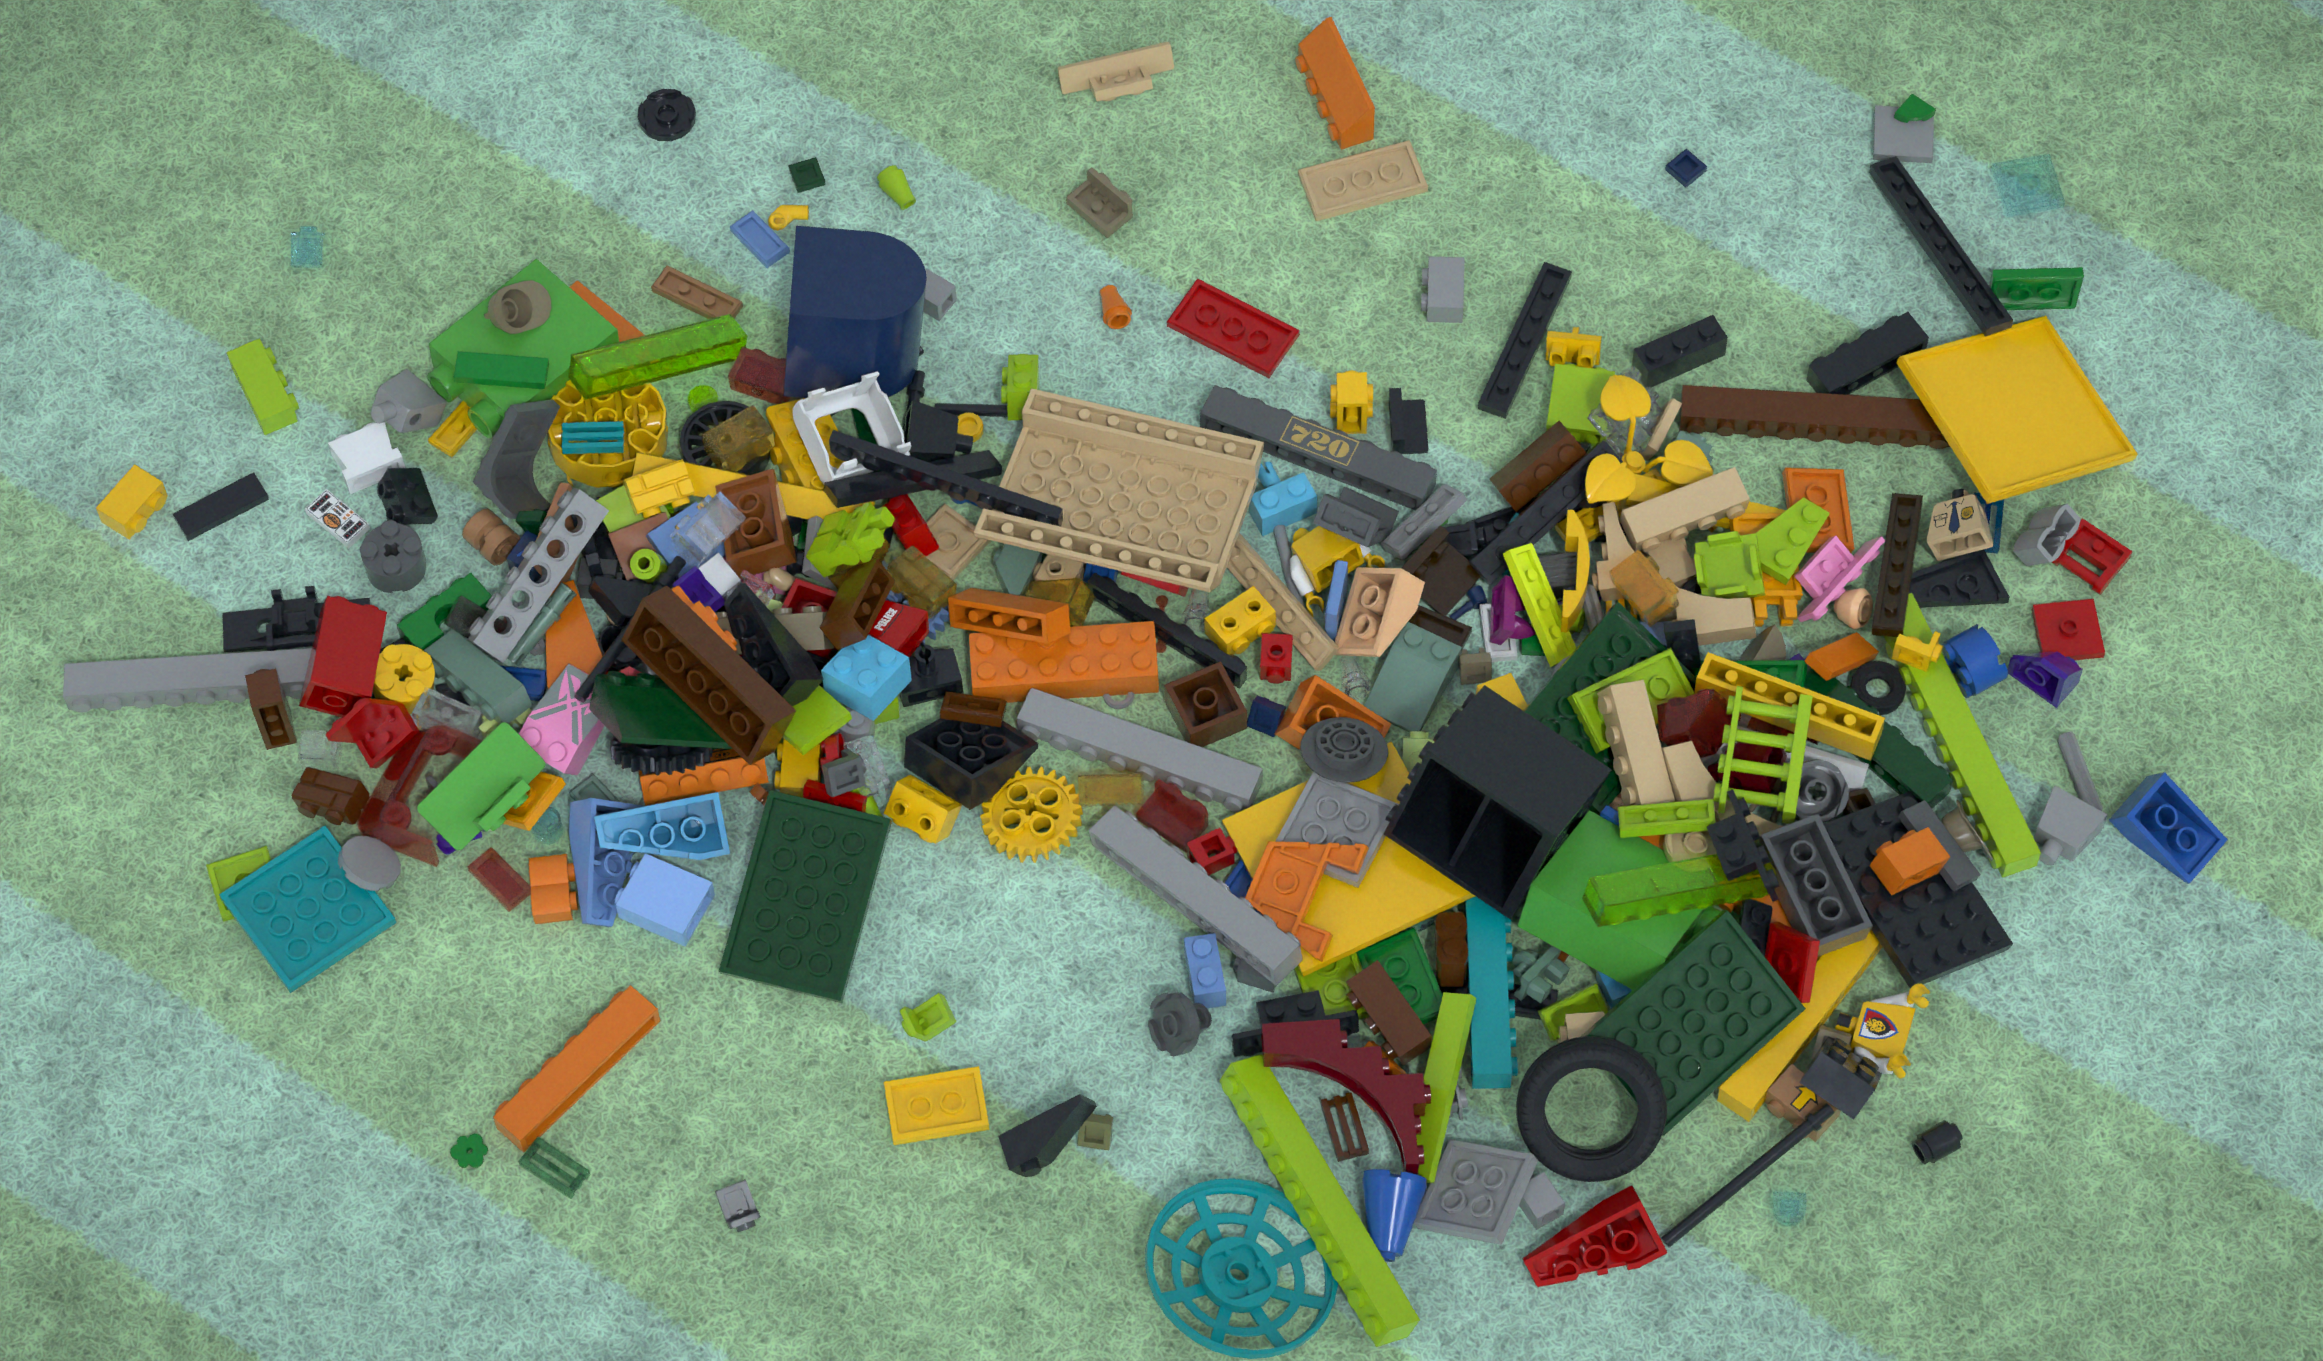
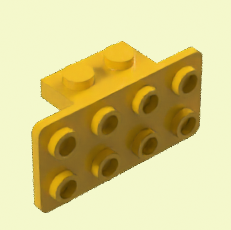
M802 399L769 406L766 409V417L775 433L773 447L770 448V457L773 464L778 465L781 471L782 482L824 491V484L816 472L793 419V407L797 401ZM831 415L818 418L814 423L828 452L829 464L838 469L846 461L836 458L830 451V436L833 430L838 431Z

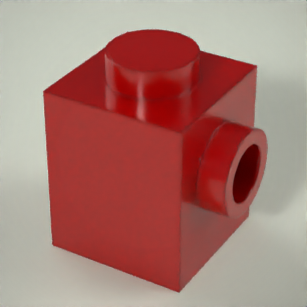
M1262 633L1260 680H1267L1273 684L1291 681L1292 634Z

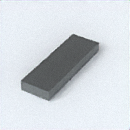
M1925 800L1901 811L1898 818L1908 831L1915 830L1918 832L1929 827L1950 855L1949 860L1939 873L1953 891L1978 879L1981 874Z

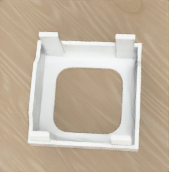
M878 371L862 375L861 382L829 392H825V388L810 391L807 398L797 401L793 407L792 413L795 425L823 484L829 481L874 472L865 468L862 464L857 465V459L843 462L838 469L829 464L828 452L814 423L815 420L823 416L850 408L857 409L865 415L879 446L910 456L911 443L904 442L902 427L887 394L881 391L876 380L879 376Z

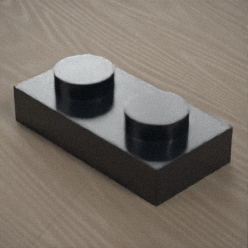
M1695 619L1663 623L1667 649L1671 648L1675 657L1688 670L1701 668L1702 663Z

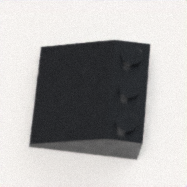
M940 718L906 737L904 768L971 810L991 799L1038 749V742L1003 720L1002 726L996 727Z

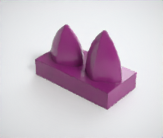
M1507 575L1492 588L1490 642L1502 645L1508 638L1524 639L1536 634L1534 628L1527 621L1515 615V612L1526 609L1513 578Z

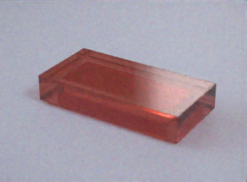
M492 847L467 866L468 871L508 912L531 895V886Z

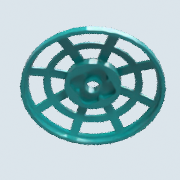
M1235 1178L1214 1179L1193 1185L1172 1198L1160 1211L1149 1232L1145 1248V1270L1148 1284L1157 1304L1165 1316L1182 1333L1212 1351L1231 1357L1257 1359L1288 1353L1312 1338L1330 1314L1335 1303L1338 1282L1333 1278L1328 1264L1321 1255L1325 1274L1324 1297L1304 1293L1305 1274L1300 1257L1317 1250L1315 1242L1311 1237L1293 1247L1279 1230L1263 1221L1268 1206L1271 1204L1292 1217L1307 1231L1302 1225L1293 1205L1283 1192L1251 1180ZM1238 1194L1256 1198L1257 1201L1251 1216L1232 1212L1212 1214L1206 1196ZM1192 1201L1194 1202L1200 1220L1188 1227L1177 1243L1160 1233L1165 1223L1176 1211ZM1237 1224L1247 1226L1243 1237L1223 1238L1217 1225ZM1205 1230L1211 1245L1204 1255L1201 1256L1187 1249L1186 1246L1194 1236ZM1259 1232L1277 1243L1283 1252L1271 1257L1267 1250L1256 1243ZM1156 1245L1172 1255L1171 1275L1176 1290L1161 1293L1154 1274V1250ZM1181 1260L1198 1268L1199 1284L1184 1287L1181 1276ZM1288 1263H1291L1293 1269L1294 1291L1276 1286L1278 1281L1277 1269ZM1237 1269L1242 1271L1246 1279H1235L1231 1275L1230 1270ZM1207 1296L1214 1304L1219 1306L1216 1320L1201 1311L1192 1300ZM1270 1297L1290 1303L1286 1310L1273 1321L1269 1320L1261 1308L1269 1301ZM1183 1302L1185 1307L1198 1320L1213 1328L1210 1339L1187 1325L1172 1310L1170 1305ZM1299 1306L1318 1309L1319 1312L1316 1319L1295 1340L1287 1343L1277 1329L1285 1325L1294 1316ZM1232 1312H1249L1258 1326L1242 1328L1228 1324ZM1225 1334L1241 1337L1265 1335L1274 1348L1259 1350L1241 1349L1224 1345L1223 1341Z

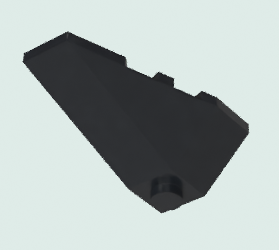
M740 583L724 602L733 637L739 640L743 655L741 658L791 706H794L806 700L824 679L806 650L747 584Z

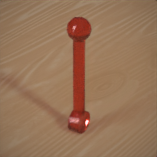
M1161 595L1156 598V604L1164 612L1165 607L1168 605V598ZM1158 639L1156 651L1164 653L1167 646L1161 639Z

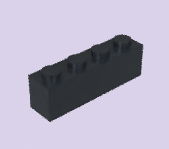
M1909 312L1900 316H1892L1884 325L1877 329H1869L1857 340L1841 344L1833 353L1826 357L1820 356L1814 359L1809 365L1806 381L1816 393L1849 395L1898 368L1899 366L1896 362L1900 356L1927 349L1929 337Z

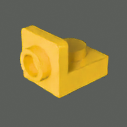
M1935 631L1929 645L1916 637H1907L1899 634L1891 659L1927 672L1931 661L1937 663L1942 652L1943 645L1938 644L1941 633Z

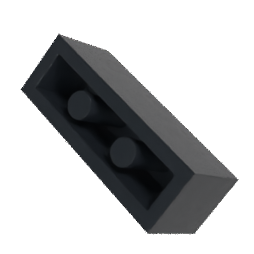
M1711 315L1635 348L1632 368L1647 390L1725 356L1728 337L1715 316Z

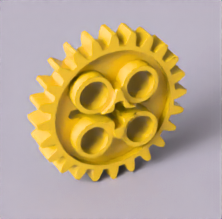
M1030 766L1027 767L1025 775H1021L1020 771L1017 770L1015 778H1010L991 799L987 800L988 802L981 805L984 813L980 817L982 824H985L982 827L984 834L988 835L989 844H996L999 854L1006 850L1007 857L1010 860L1018 854L1021 863L1024 862L1026 856H1031L1033 863H1036L1040 854L1046 860H1049V851L1051 850L1060 855L1059 845L1062 844L1070 847L1071 844L1068 836L1077 837L1076 827L1082 826L1080 815H1083L1082 806L1079 805L1081 803L1080 796L1075 794L1074 785H1067L1066 776L1057 779L1055 770H1052L1048 775H1045L1043 767L1039 768L1037 774L1032 773ZM1017 797H1026L1024 800L1014 801ZM1048 801H1057L1052 805H1044ZM1011 824H1019L1016 828H1007ZM1042 828H1049L1047 832H1038Z

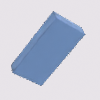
M753 210L730 226V231L766 268H769L790 253V248Z

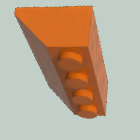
M1328 17L1299 43L1298 56L1295 57L1298 71L1305 73L1307 77L1306 86L1311 96L1315 95L1318 100L1316 105L1322 119L1326 118L1329 123L1327 130L1331 140H1337L1342 150L1374 139L1375 107L1332 17Z

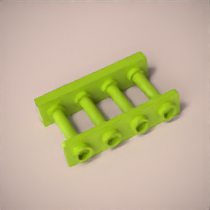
M1737 686L1735 696L1729 695L1726 714L1732 715L1731 725H1724L1722 743L1728 744L1727 754L1720 753L1718 772L1724 773L1722 784L1716 783L1713 801L1719 802L1718 813H1725L1726 800L1731 801L1727 791L1733 789L1737 798L1744 797L1748 804L1776 807L1777 811L1783 812L1781 823H1794L1813 696L1800 694L1799 705L1792 704V707L1742 700L1743 687ZM1739 713L1788 719L1790 723L1796 724L1794 734L1788 733V736L1737 729ZM1735 742L1786 749L1785 752L1791 753L1790 763H1784L1782 766L1734 759ZM1731 771L1781 778L1782 782H1787L1786 793L1779 792V795L1728 788Z

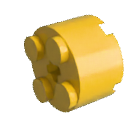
M398 644L386 646L379 654L373 687L375 698L398 701L405 705L409 714H413L414 711L422 707L424 708L430 702L434 692L435 669L431 656L413 645Z

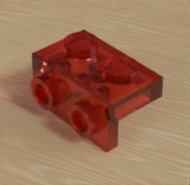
M1160 779L1155 783L1153 794L1136 812L1138 821L1148 828L1154 829L1160 836L1185 853L1187 852L1186 843L1200 837L1209 826L1208 812L1201 802L1195 799L1191 801L1182 794L1176 785L1170 782L1166 784Z

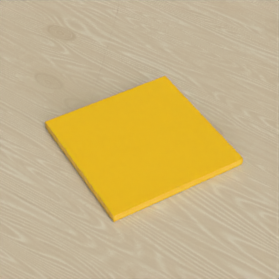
M2046 315L2013 324L2009 329L1986 337L1981 333L1902 355L1896 362L1987 504L2135 460L2138 455Z
M1391 741L1387 743L1388 757L1382 769L1366 780L1350 782L1348 784L1400 804V801L1396 798L1406 783L1410 785L1411 780L1407 778L1409 772ZM1308 780L1222 820L1223 826L1228 836L1233 839L1237 853L1252 880L1268 841H1276ZM1386 836L1359 888L1323 874L1303 923L1330 932L1333 937L1322 962L1315 959L1300 946L1303 960L1297 966L1304 977L1475 897V895Z

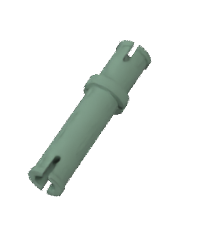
M561 582L507 658L517 666H520L555 621L558 622L561 619L560 614L577 594Z

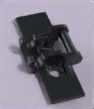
M305 586L307 598L284 600L281 589L271 590L274 602L272 608L222 613L224 653L267 648L268 651L313 646L315 634H300L314 633L317 629L324 602L318 603L315 586ZM370 598L351 599L349 602L365 605L370 604ZM264 623H268L266 625V632L259 633V627ZM285 635H295V636L279 637V636H285Z

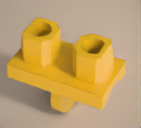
M1573 327L1572 333L1548 331L1546 360H1549L1550 366H1555V364L1564 365L1565 362L1577 363L1579 367L1593 368L1594 365L1600 364L1602 336L1579 334V327Z

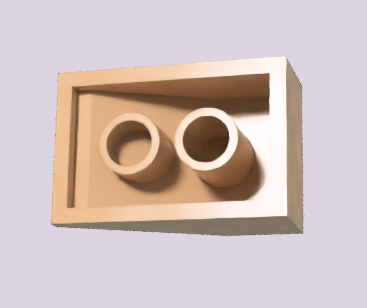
M1357 567L1335 639V644L1340 648L1335 655L1380 657L1417 611L1425 582L1402 568Z

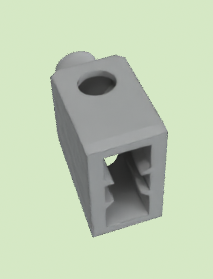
M406 369L378 388L371 409V416L376 423L380 424L386 421L398 432L406 433L437 426L440 423L447 401Z
M2054 786L2034 837L2035 842L2043 845L2040 849L2041 855L2039 860L2050 866L2054 865L2059 855L2074 861L2102 831L2108 814Z

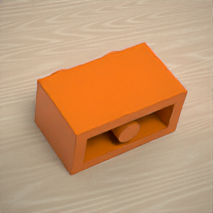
M1929 827L1918 832L1911 830L1895 843L1888 841L1882 844L1876 850L1877 856L1869 866L1892 896L1938 874L1949 860L1950 855Z

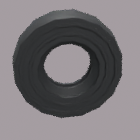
M1872 661L1860 666L1853 674L1850 687L1858 694L1859 699L1867 706L1876 708L1881 715H1887L1897 710L1903 702L1906 692V684L1898 668L1883 661ZM1873 679H1881L1887 682L1890 692L1884 697H1873L1868 693L1866 684Z

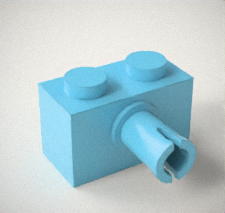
M1265 462L1267 469H1264L1263 465L1260 464L1258 478L1264 489L1253 494L1249 505V514L1262 536L1274 532L1273 529L1277 525H1284L1286 527L1317 513V495L1304 472L1281 482L1271 462Z

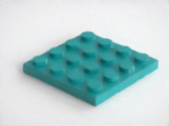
M323 826L219 894L221 901L290 993L396 924L395 917L375 891L360 888L345 876L346 871L343 869V866L340 869L338 864L339 852L342 847L326 826Z

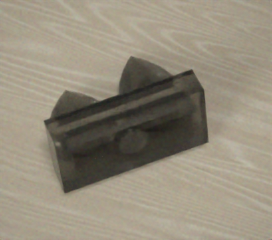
M461 595L455 600L444 624L469 638L471 634L468 631L478 617L482 619L487 611ZM499 618L494 621V629L497 633L506 629L507 623Z

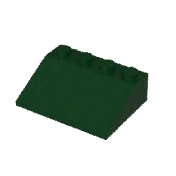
M609 671L607 675L596 674L589 709L621 743L733 749L661 678H655L647 673H638L637 676H626L624 673Z

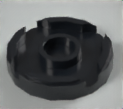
M661 89L649 94L643 104L641 102L638 107L637 117L641 130L648 137L657 141H674L691 131L696 120V110L693 101L688 96L683 95L681 91Z

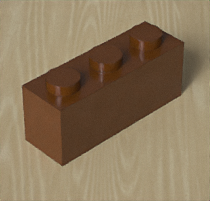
M1559 420L1489 480L1512 508L1518 512L1582 458L1586 451Z
M878 558L849 569L819 627L837 650L867 638L895 582Z
M276 668L270 670L260 669L253 674L245 675L251 708L266 749L269 750L297 743L291 710Z
M1378 960L1346 981L1350 991L1346 994L1348 1000L1356 1010L1359 1008L1363 1009L1367 1015L1364 1022L1373 1035L1379 1033L1385 1043L1381 1046L1392 1061L1397 1058L1401 1065L1404 1066L1431 1048L1433 1040L1431 1034Z

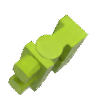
M871 502L863 504L862 507H857L850 514L842 510L826 515L817 532L818 537H815L806 558L824 578L833 575L839 565H856L860 560L863 563L869 562L875 550L882 547L885 541L883 533L886 528L892 527L895 518L886 507L876 509Z

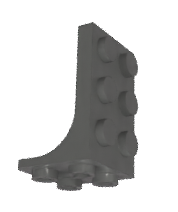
M553 399L510 405L504 414V419L498 432L493 436L492 444L486 456L481 460V466L473 480V483L482 491V494L490 499L504 516L510 519H516L519 511L540 509L548 513L551 504L540 494L535 485L533 464L536 454L560 408Z

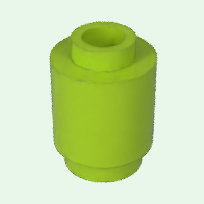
M641 549L632 556L630 568L632 573L639 579L653 583L661 572L666 571L667 564L660 554L650 549ZM650 561L649 567L647 569H644L646 563Z

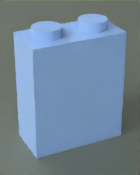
M645 853L640 863L636 862L633 865L627 886L621 888L616 895L614 904L618 917L686 947L715 896L713 883Z

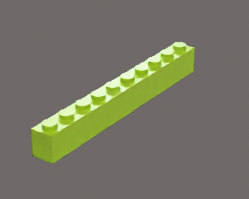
M1909 593L1903 635L1916 637L1929 645L1933 634L1913 594ZM1884 636L1887 642L1885 644L1886 651L1891 659L1898 637ZM1942 652L1937 663L1931 661L1927 672L1896 660L1899 666L1898 670L1912 693V705L1917 712L1921 711L1925 719L1923 721L1925 732L1929 738H1934L1937 744V756L1942 764L1946 763L1950 770L1949 774L1953 779L1952 787L1955 790L1959 789L1963 797V809L1967 816L1972 815L1976 823L1975 831L1981 840L1985 842L1993 858V861L1989 859L1992 868H1998L2003 878L2037 866L2041 852Z
M1260 1054L1230 1063L1219 1080L1224 1093L1230 1098L1240 1120L1244 1122L1253 1137L1254 1144L1260 1149L1270 1171L1276 1176L1286 1198L1293 1205L1302 1225L1307 1229L1315 1242L1317 1251L1328 1264L1333 1278L1339 1283L1345 1293L1349 1305L1355 1310L1361 1320L1365 1332L1371 1337L1376 1347L1407 1338L1420 1321L1418 1315L1270 1067H1264L1263 1055Z

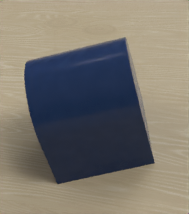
M796 226L784 396L807 398L810 391L825 388V392H829L861 382L862 375L876 371L879 373L876 379L879 387L888 397L897 394L912 381L918 368L927 277L922 260L911 247L892 236L878 232Z

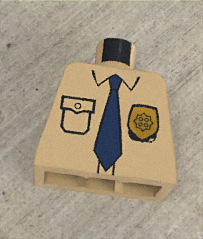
M1964 489L1954 490L1951 493V500L1937 503L1933 507L1927 543L1938 561L1993 547L1986 513L1976 495H1969L1968 491Z

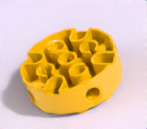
M597 368L580 373L565 383L566 386L556 396L552 397L560 408L547 432L548 447L555 464L571 479L596 488L624 485V479L630 478L633 475L636 454L638 452L662 457L667 449V412L661 395L653 385L636 378L632 372L624 369ZM623 421L624 453H562V423ZM599 440V442H617V440ZM569 441V443H585V442H587V441Z

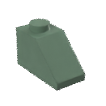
M1005 544L1003 549L999 548L997 550L993 565L996 566L997 579L1004 593L1028 596L1035 581L1033 579L1035 567L1039 562L1042 563V552Z

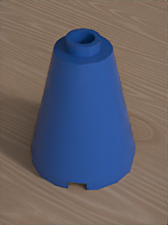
M1384 1169L1365 1170L1362 1184L1367 1232L1385 1262H1395V1257L1403 1255L1427 1188V1179L1420 1175L1402 1171L1401 1175L1391 1174L1390 1170Z

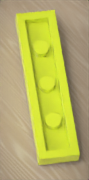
M1530 543L1510 549L1503 553V556L1550 667H1553L1571 655L1576 649V645L1570 631L1561 632L1562 612L1534 546Z

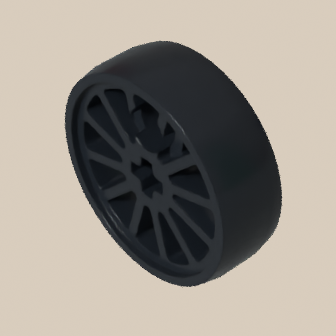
M718 401L707 404L696 410L686 420L680 434L679 449L681 459L684 462L710 467L716 460L718 462L717 469L723 470L725 465L727 471L753 475L764 471L770 458L771 442L765 422L755 410L742 403ZM726 421L725 427L721 428L719 422ZM738 422V423L731 429L732 423ZM714 425L716 431H713L707 426ZM756 437L759 439V442L748 441ZM692 445L701 446L692 450ZM749 451L757 453L754 457H752ZM706 456L701 463H697L695 461L698 458ZM735 460L746 461L741 466H738L737 463H733Z

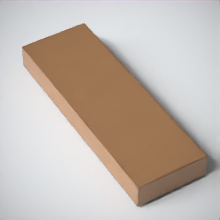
M668 265L651 286L652 292L725 328L730 326L743 307L742 301Z

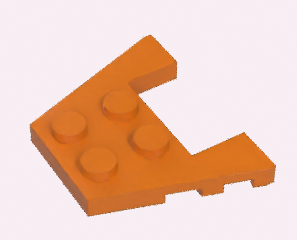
M1268 841L1245 899L1260 914H1265L1272 918L1277 928L1285 934L1287 932L1292 933L1300 941L1301 947L1322 962L1333 935L1330 932L1303 923L1327 865L1330 864L1359 874L1369 848L1365 844L1357 843L1355 845H1340V843L1309 844V842Z

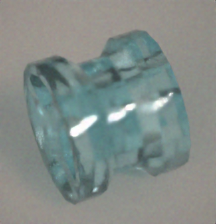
M548 807L532 827V833L536 841L546 845L559 841L564 831L561 816L552 807Z

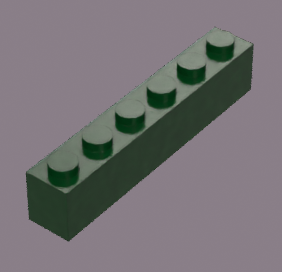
M1808 666L1804 688L1881 716L1876 708L1867 706L1859 699L1858 694L1853 688L1844 686L1836 677L1827 681ZM1884 721L1882 735L1871 761L1854 755L1861 762L1869 764L1868 768L1896 793L1901 795L1910 791L1919 803L1925 800L1931 809L1950 793L1953 779L1948 771L1942 766L1935 765L1928 759L1927 754L1922 748L1912 745L1905 739L1904 734L1899 728L1889 725L1886 721Z

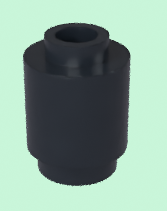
M1943 1120L1918 1134L1917 1139L1912 1141V1147L1916 1156L1923 1164L1928 1162L1935 1163L1960 1149V1141L1963 1140V1137L1955 1123L1949 1124L1946 1120Z

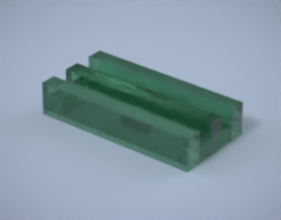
M537 1137L518 1161L522 1168L569 1199L573 1198L575 1191L580 1189L583 1181L587 1180L591 1175L588 1169L540 1137ZM538 1149H541L576 1172L578 1176L574 1178L536 1152ZM532 1158L533 1160H535L536 1162H538L539 1164H541L542 1166H544L545 1168H547L548 1170H550L551 1172H553L554 1174L568 1182L570 1186H566L565 1184H563L562 1182H560L559 1180H557L541 1168L531 1163L530 1159Z

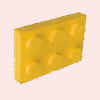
M979 1066L884 1082L894 1145L990 1130Z

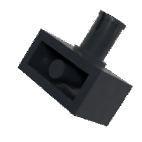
M924 645L925 651L922 652V647L919 646L915 651V656L909 657L912 681L899 693L903 708L944 698L946 692L963 693L962 678L953 648L934 650L930 645Z

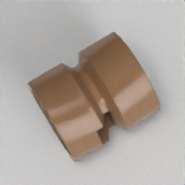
M483 509L473 515L466 523L462 533L463 538L473 548L479 550L480 554L494 566L505 562L520 540V536L508 525L503 524V521L490 509Z

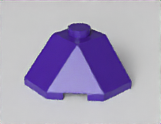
M2058 651L2013 655L2010 658L2007 669L2009 675L2056 708L2077 686L2083 671L2074 659L2065 657Z

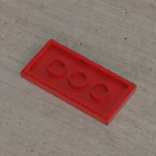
M1198 278L1167 320V327L1267 378L1271 377L1300 335V330Z

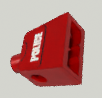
M885 600L868 635L910 657L929 634L928 611Z

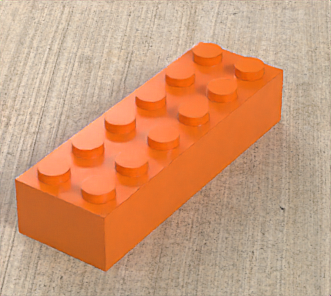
M1154 621L1070 627V634L1048 644L988 633L969 634L972 693L974 696L1001 699L1011 703L1024 702L1031 688L1063 699L1100 697L1105 694L1110 696L1128 695V692H1133L1134 694L1159 692Z

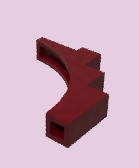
M1339 1019L1262 1024L1261 1041L1264 1067H1289L1313 1072L1336 1081L1357 1094L1378 1114L1390 1131L1400 1154L1403 1172L1418 1175L1419 1165L1424 1164L1423 1145H1417L1416 1135H1421L1420 1116H1425L1426 1104H1431L1430 1084L1424 1085L1423 1073L1389 1075L1388 1057L1382 1058L1381 1046L1348 1048L1346 1030H1340Z

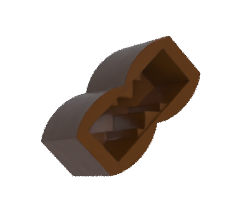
M1440 912L1436 918V979L1441 987H1463L1467 980V921L1462 912Z

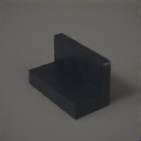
M1389 388L1388 404L1392 451L1399 452L1400 454L1428 453L1425 401L1423 399L1402 400L1401 388Z

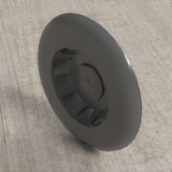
M1345 717L1329 718L1314 724L1305 732L1300 745L1301 754L1307 766L1319 776L1336 782L1350 783L1366 780L1382 769L1388 757L1387 743L1379 731L1363 721Z

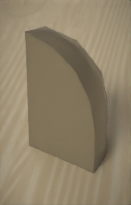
M1774 624L1761 632L1748 645L1739 661L1785 660L1786 645L1782 633Z

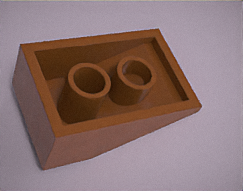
M773 468L715 486L726 559L740 579L797 562L792 532Z

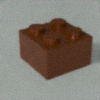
M1221 662L1164 685L1165 703L1186 742L1204 747L1247 729V710Z

